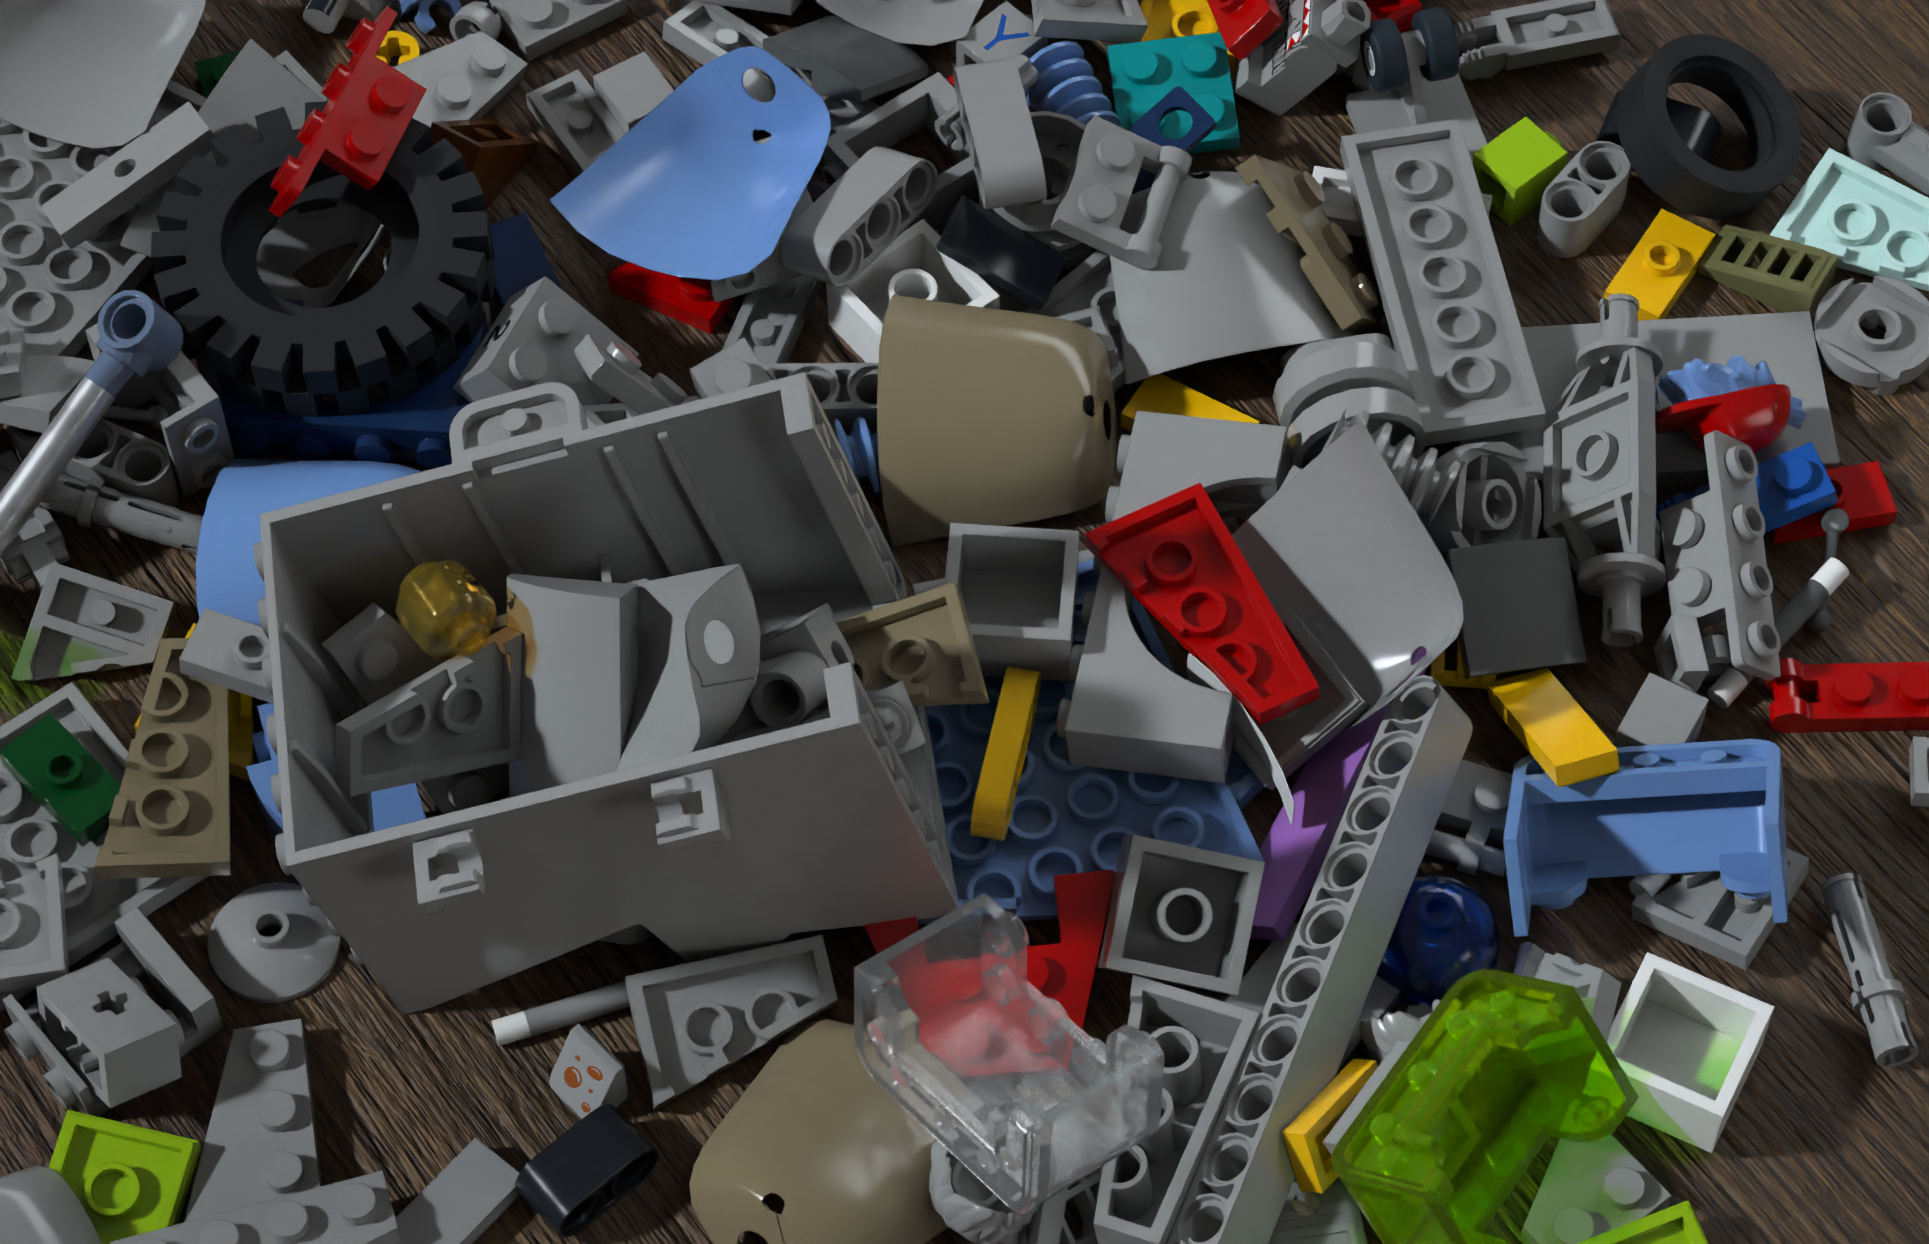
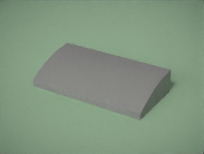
M510 574L506 577L507 626L522 633L520 760L509 762V798L615 772L624 752L632 720L638 682V585Z

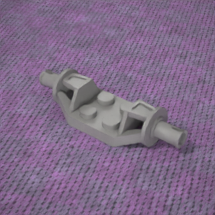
M1618 293L1608 295V300L1605 298L1600 299L1598 303L1600 339L1589 342L1579 349L1575 357L1577 375L1546 414L1543 428L1544 530L1550 538L1565 537L1569 563L1576 572L1579 588L1589 595L1602 599V642L1613 647L1633 646V642L1639 644L1643 640L1641 598L1660 591L1667 582L1665 567L1659 562L1661 525L1656 518L1655 413L1660 411L1655 377L1659 375L1663 368V355L1661 349L1656 345L1638 338V299L1628 294ZM1602 385L1613 386L1610 389L1598 393ZM1594 546L1615 549L1616 553H1606L1598 556Z

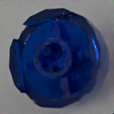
M1436 875L1415 878L1376 975L1400 990L1398 1003L1407 1008L1409 1005L1417 1006L1423 1002L1428 1006H1432L1435 999L1442 1000L1445 996H1450L1459 1004L1474 1001L1484 993L1496 972L1500 933L1493 909L1476 890L1455 878Z

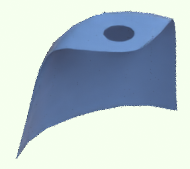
M742 47L719 56L697 69L604 154L550 200L578 233L610 255L648 270L677 277L715 281L747 274L773 253L799 199L817 168L829 140L831 131L830 112L823 98L776 57L759 47ZM758 68L771 77L776 93L771 101L760 102L748 94L743 84V76L746 70ZM753 130H765L771 134V137L767 143H756L753 140Z
M233 459L219 472L207 500L201 523L196 556V601L199 619L204 609L207 608L261 626L258 615V601L266 598L265 583L258 573L253 552L254 544L261 542L259 514L423 471L398 464L372 461Z

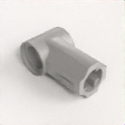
M1885 92L1868 95L1862 100L1846 141V151L1849 158L1875 171L1888 169L1929 195V131L1912 121V112L1908 104L1900 97Z

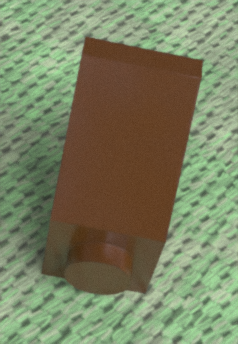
M491 118L432 122L430 127L433 145L446 138L463 155L466 173L474 171L484 195L486 209L533 156L538 145L537 142Z

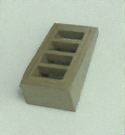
M1725 224L1698 265L1697 273L1781 312L1810 311L1811 316L1833 282L1839 257L1816 247ZM1731 247L1741 252L1734 263L1723 261ZM1752 258L1762 261L1757 269L1747 267ZM1773 267L1782 270V273L1780 275L1772 274L1770 272L1773 269ZM1794 277H1797V278L1803 280V282H1802V281L1795 280V279H1793V278H1794Z

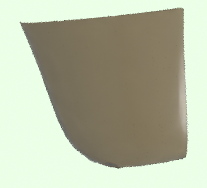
M895 294L892 296L884 315L879 345L877 384L879 475L884 513L892 546L895 548L947 537L950 532V523L1008 526L1065 515L1088 508L1100 502L1108 494L1115 464L1118 424L1107 348L1098 334L1084 325L1061 318L926 300ZM1088 395H1091L1094 400L1093 417L1087 415L1083 410V399ZM1105 401L1110 412L1111 429L1109 439L1106 437L1103 421Z
M830 1019L804 1022L789 1032L773 1056L703 1146L693 1166L689 1183L691 1205L713 1244H739L740 1235L745 1231L758 1233L768 1244H924L948 1228L943 1217L935 1210L929 1192V1177L932 1167L931 1149L933 1143L937 1140L938 1125L941 1122H945L954 1130L962 1122L964 1116L968 1115L978 1120L986 1131L991 1129L968 1100L937 1072L903 1048L864 1027ZM770 1193L780 1196L785 1203L783 1212L777 1214L771 1211L767 1204L764 1205L763 1199Z

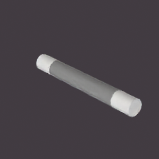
M625 981L491 1020L498 1046L630 1007Z

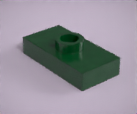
M51 713L0 750L3 766L82 847L109 828V815L115 795L119 794L121 784Z

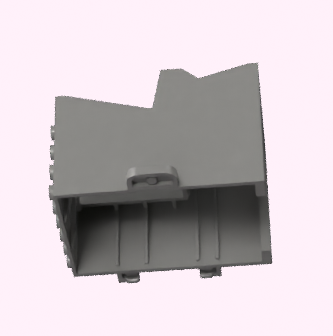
M805 372L588 428L585 409L576 393L569 386L559 382H546L477 400L462 408L454 417L449 430L452 464L259 514L261 542L254 544L253 552L258 573L265 583L266 598L258 601V615L262 629L267 638H269L270 655L262 659V671L266 686L273 696L274 714L267 716L266 726L270 744L278 755L279 773L271 776L273 799L278 811L282 814L283 833L276 835L275 839L277 858L283 872L286 875L292 874L301 884L307 902L311 906L317 905L325 914L332 933L335 936L341 935L349 944L358 965H366L404 1014L432 1008L637 924L645 926L686 962L690 963L776 945L792 933L864 926V924L917 917V920L929 919L960 912L926 707L913 706L927 743L898 755L851 662L823 669L830 718L722 745L717 743L714 747L379 831H374L371 792L350 797L344 794L335 782L336 724L362 710L364 707L321 643L373 602L447 661L507 626L506 577L510 574L630 584L714 567L741 564L754 597L761 629L760 637L828 603L834 613L832 618L835 622L907 598L903 574ZM467 574L469 575V581L470 575L479 581V584L491 594L494 603L492 604L491 600H489L490 609L493 611L492 618L489 621H485L480 629L469 638L466 634L474 623L471 615L478 596L484 598L486 596L479 586H476L472 596L470 583L464 577ZM464 599L471 605V609L464 602ZM479 599L474 611V617L478 623L483 621L482 618L486 617L488 611L487 603L485 611L480 606V600L483 599Z

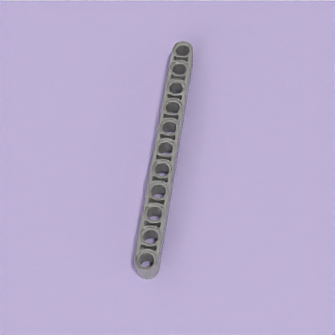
M1426 675L1417 676L1388 704L1167 1244H1268L1295 1178L1282 1131L1336 1076L1471 738L1473 730L1471 719L1434 677Z

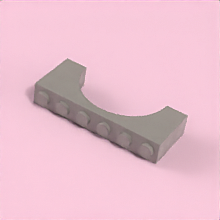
M1136 411L1131 435L1122 434L1119 441L1117 470L1123 473L1120 486H1110L1108 490L1105 509L1106 523L1128 515L1197 483L1202 484L1221 519L1254 514L1279 491L1287 476L1289 455L1286 426ZM1094 556V575L1099 576L1096 591L1087 590L1083 600L1081 624L1083 629H1087L1084 645L1075 644L1071 653L1069 680L1070 683H1075L1072 700H1061L1057 718V736L1059 738H1066L1070 764L1225 783L1236 729L1232 693L1195 684L1175 674L1161 664L1146 649L1131 624L1130 612L1134 596Z

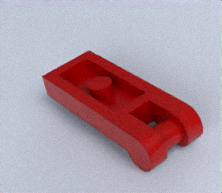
M1780 658L1781 676L1770 681L1765 680L1766 689L1774 695V701L1769 706L1771 727L1778 732L1929 730V662L1801 664L1793 658ZM1799 694H1814L1815 703H1807L1804 699L1800 698Z

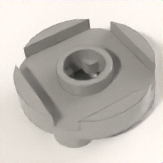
M1874 276L1872 283H1858L1853 285L1854 278L1841 281L1823 296L1816 311L1813 331L1819 361L1839 378L1854 385L1865 387L1875 395L1885 396L1893 394L1899 385L1916 379L1929 366V301L1911 285L1891 277ZM1877 325L1882 326L1886 329L1885 339L1870 338L1860 328L1863 326L1866 329L1872 330Z

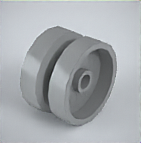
M1366 341L1339 343L1311 352L1289 366L1276 382L1273 401L1280 425L1287 428L1288 455L1291 467L1294 465L1303 469L1321 453L1345 409V420L1348 422L1363 410L1370 412L1368 423L1370 434H1373L1386 422L1392 425L1390 445L1393 447L1410 434L1415 437L1412 457L1417 459L1423 454L1427 436L1415 400H1413L1414 392L1405 363L1399 353L1387 345Z

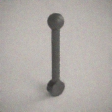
M1840 508L1830 509L1821 519L1822 529L1826 532L1821 567L1829 558L1836 557L1839 534L1849 524L1847 513ZM1829 597L1806 621L1810 630L1822 632L1829 628L1831 623V615L1827 611Z

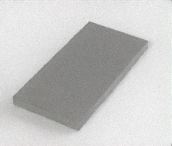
M1810 311L1638 321V338L1656 345L1661 349L1663 355V368L1659 375L1655 377L1656 385L1660 383V376L1667 375L1672 370L1684 369V364L1692 362L1694 358L1703 360L1706 363L1726 366L1727 361L1732 356L1738 355L1743 356L1754 368L1761 361L1767 362L1776 384L1789 386L1791 396L1802 399L1801 408L1805 412L1806 418L1802 423L1801 429L1787 425L1783 433L1770 446L1755 452L1757 464L1812 442L1825 470L1839 467L1840 460ZM1600 323L1521 327L1546 414L1577 375L1575 357L1579 349L1589 342L1600 339ZM1602 385L1598 393L1610 389L1613 386ZM1657 389L1660 410L1672 406L1668 399ZM1543 428L1457 441V447L1469 443L1506 442L1517 448L1528 460L1519 461L1525 470L1526 477L1537 478L1541 493H1543ZM1686 431L1655 434L1656 487L1709 484L1706 454L1698 449Z

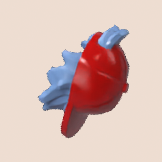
M1738 355L1732 356L1727 361L1726 366L1706 363L1703 360L1694 358L1692 362L1684 364V369L1672 370L1667 375L1660 376V383H1658L1657 389L1668 399L1672 406L1655 413V434L1686 431L1698 449L1705 453L1704 435L1717 430L1748 444L1755 456V452L1770 446L1783 433L1787 425L1801 429L1802 423L1806 418V414L1801 408L1802 399L1791 396L1789 386L1776 384L1765 361L1757 363L1754 368L1743 356Z

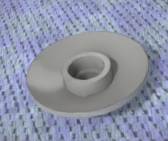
M287 882L261 884L236 895L220 910L214 919L208 937L209 959L220 982L236 995L261 1003L288 1001L313 990L333 969L341 947V935L335 936L321 909L317 905L311 906L307 902L302 886ZM282 927L281 931L275 936L265 937L260 935L267 928Z

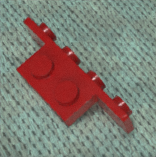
M389 6L381 12L374 22L364 17L358 24L345 47L354 53L347 66L340 62L322 88L321 94L329 98L322 112L316 108L311 112L296 137V140L304 145L299 156L296 159L289 155L276 173L270 187L277 190L278 194L269 211L279 218L300 196L319 160L370 191L380 180L427 89L375 56L398 14Z

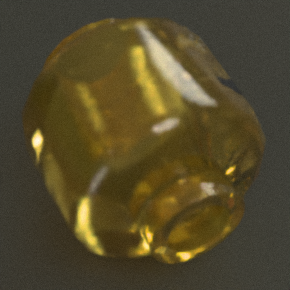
M449 560L422 563L408 573L400 585L395 609L399 623L421 649L432 658L449 660L456 655L470 656L479 651L489 639L490 630L494 625L497 613L493 597L475 576L458 561Z

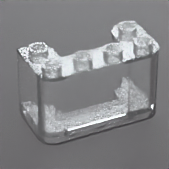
M983 893L854 967V1039L859 1058L875 1082L1006 1206L1016 1213L1025 1214L1158 1131L1161 1116L1165 1053L1152 1035L1145 1031H1139L1133 1026L1123 1025L1110 1033L1106 1045L1100 1039L1091 1038L1069 1018L1067 1012L1058 1001L1044 996L1026 979V948L1029 945L1027 930L1014 913L1005 912L990 897Z

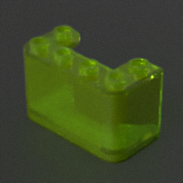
M1481 969L1460 978L1448 990L1341 1137L1332 1153L1331 1164L1382 1244H1508V1242L1499 1237L1482 1232L1550 1136L1575 1142H1592L1605 1139L1621 1124L1639 1096L1574 986L1494 969Z

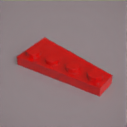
M1197 483L1084 534L1085 547L1190 654L1218 677L1260 725L1319 699L1320 686L1201 483Z

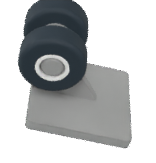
M1441 7L1418 11L1412 18L1411 31L1400 33L1392 19L1384 18L1370 21V28L1360 35V49L1365 73L1373 89L1350 93L1346 96L1345 103L1356 134L1459 118L1471 161L1473 162L1474 153L1485 146L1487 142L1460 76L1457 73L1459 68V48L1455 29L1448 13Z

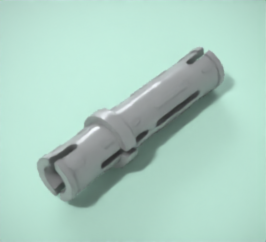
M61 474L38 505L45 509L48 508L78 518V524L91 528L93 524L107 528L110 527L133 536L166 546L169 545L197 555L203 516L181 511L178 508L119 492L116 489L106 487L105 480L92 477L90 481Z
M1853 873L1833 876L1821 885L1820 891L1829 910L1845 966H1847L1852 981L1851 984L1854 992L1851 994L1850 1000L1856 1015L1863 1018L1877 1065L1882 1066L1885 1064V1067H1896L1906 1064L1919 1053L1903 1007L1907 997L1902 983L1894 979L1893 973H1891L1886 958L1887 955L1867 900L1863 880L1858 874L1853 876Z

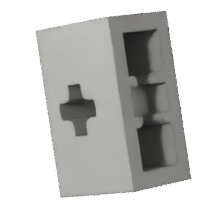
M109 958L36 987L41 1031L85 1084L109 1108L182 1077L179 1048L184 1045V1034L178 1019L170 1010L163 1011L147 995L143 985L136 977L129 978Z

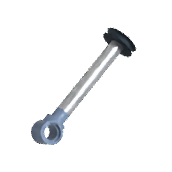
M123 290L113 295L103 305L98 315L97 324L100 339L95 344L102 351L0 492V558L134 373L142 378L146 371H158L168 366L177 357L183 343L181 325L171 314L145 293L137 290Z

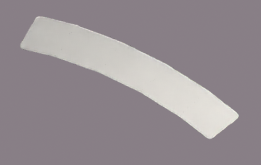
M1188 653L1186 673L1200 686L1231 693L1211 670L1192 654ZM1233 695L1235 722L1262 758L1281 795L1289 821L1293 824L1295 805L1284 773L1265 736L1241 702Z

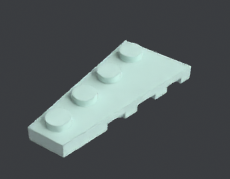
M1829 148L1770 236L1830 252L1839 257L1838 268L1872 277L1885 276L1895 278L1914 288L1929 292V198Z

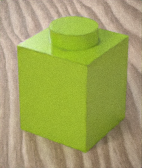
M1524 117L1476 151L1473 155L1472 164L1481 193L1493 195L1490 210L1511 226L1541 205L1542 195L1546 187L1566 166L1568 152L1563 149L1562 144L1553 134L1542 131L1527 117Z

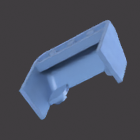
M1740 739L1616 747L1620 770L1612 774L1564 787H1557L1532 755L1523 757L1514 765L1503 837L1514 937L1528 936L1532 905L1545 910L1566 908L1586 891L1588 878L1720 871L1722 885L1731 891H1735L1739 897L1761 899L1771 895L1773 922H1787L1788 863L1781 752L1779 746L1775 743L1761 739Z

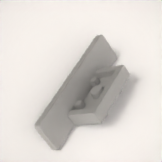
M1715 430L1704 435L1710 491L1659 512L1671 616L1696 615L1699 630L1726 620L1732 665L1736 669L1770 681L1781 676L1778 656L1781 642L1774 625L1771 601L1773 581L1767 568L1763 539L1766 527L1764 517L1759 508L1756 485L1758 465L1748 444Z

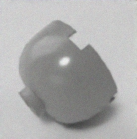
M1506 442L1469 443L1455 447L1436 461L1435 470L1437 471L1442 470L1454 459L1460 462V470L1428 528V517L1424 515L1420 518L1441 555L1444 556V553L1449 549L1537 538L1542 517L1541 490L1537 478L1526 477L1525 470L1519 461L1528 460L1520 450Z

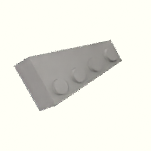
M1133 975L1130 990L1131 1005L1128 1024L1124 1028L1121 1047L1122 1062L1118 1086H1115L1111 1108L1113 1115L1109 1142L1106 1143L1093 1223L1098 1244H1167L1260 1018L1259 1012Z

